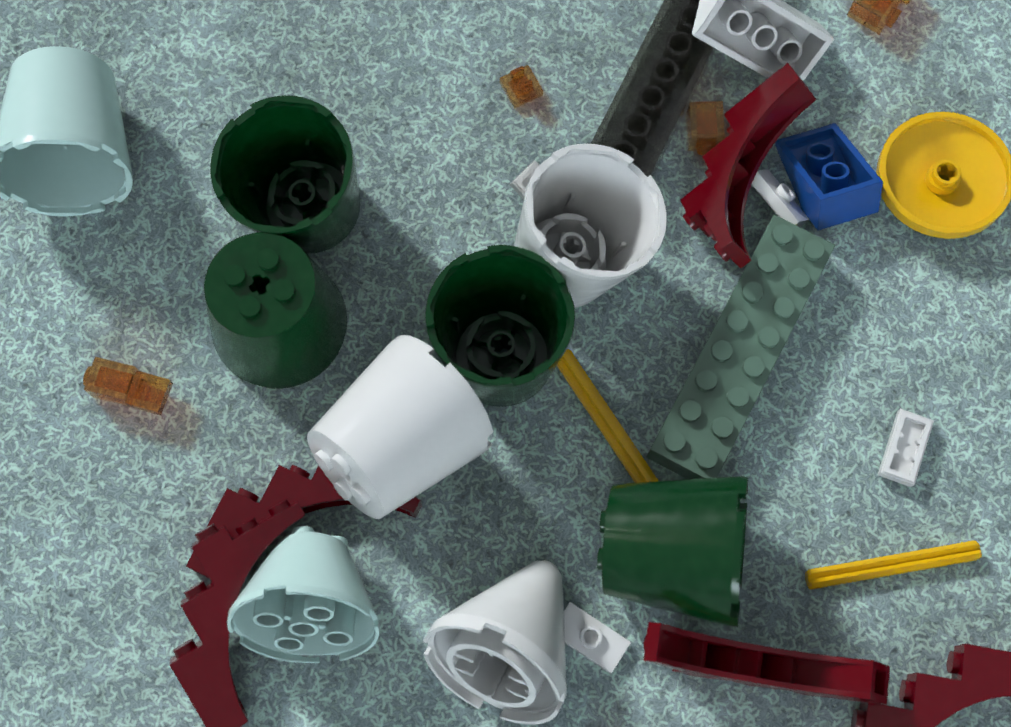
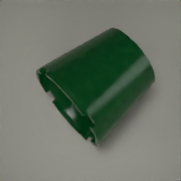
M274 96L251 104L252 108L241 114L235 121L231 119L226 124L213 148L210 175L218 200L228 214L241 225L256 233H274L286 237L296 243L305 253L323 252L336 246L350 234L360 212V193L354 153L345 128L330 110L307 98Z
M266 232L243 235L221 248L207 269L204 281V294L213 344L222 362L237 377L266 388H290L314 379L324 372L335 360L347 332V310L344 299L332 279L292 240L278 234ZM266 288L267 292L260 295L259 291Z
M492 245L487 246L485 250L469 255L465 253L443 269L429 292L425 320L429 340L443 364L447 366L451 363L474 390L481 403L490 406L506 407L527 401L545 385L570 343L574 330L575 307L565 279L542 256L516 246ZM503 348L507 349V352L496 353L500 352Z
M736 476L613 484L607 508L605 511H601L600 533H604L603 548L598 550L597 570H602V589L604 595L727 626L738 627L740 612L739 590L742 588L747 503H740V499H746L748 494V477Z

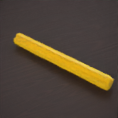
M566 349L556 366L635 483L659 481L572 351Z
M973 540L809 569L805 572L807 587L812 590L976 561L981 558L982 553L979 543Z

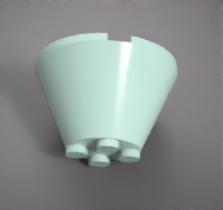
M297 526L293 528L292 534L278 541L231 606L227 619L229 632L233 633L235 631L240 636L239 643L260 655L293 663H320L319 657L308 658L301 655H340V661L362 655L376 644L379 637L380 623L347 548V539L342 536H330L314 532L308 526Z

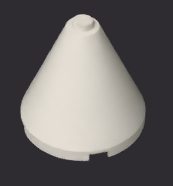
M546 560L533 561L438 618L432 624L423 640L424 643H428L424 657L435 676L455 695L479 710L484 701L502 709L500 719L520 724H542L554 719L559 713L567 694L563 581L557 566Z

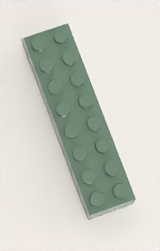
M773 215L751 256L752 261L747 264L646 458L686 479L718 477L833 252L835 244Z

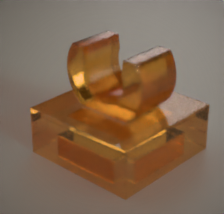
M529 65L520 66L499 78V83L514 109L543 96V90Z
M137 370L125 404L129 407L161 416L173 383L169 379Z

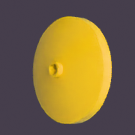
M930 112L915 116L902 123L891 133L880 152L876 173L883 181L881 197L888 209L898 220L919 233L944 239H956L974 235L992 225L1001 216L1011 200V154L1004 142L993 130L969 116L954 112Z

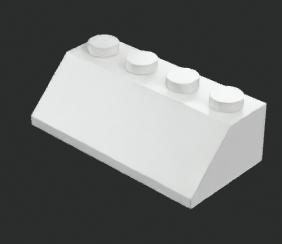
M700 0L692 30L694 37L766 78H769L786 63H789L803 81L834 41V38L820 23L782 0Z

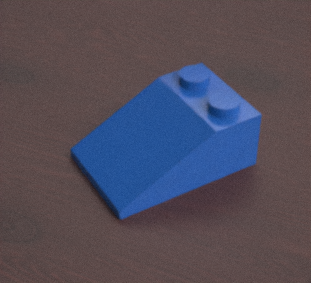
M836 123L776 140L775 147L800 206L817 231L879 212L883 181Z

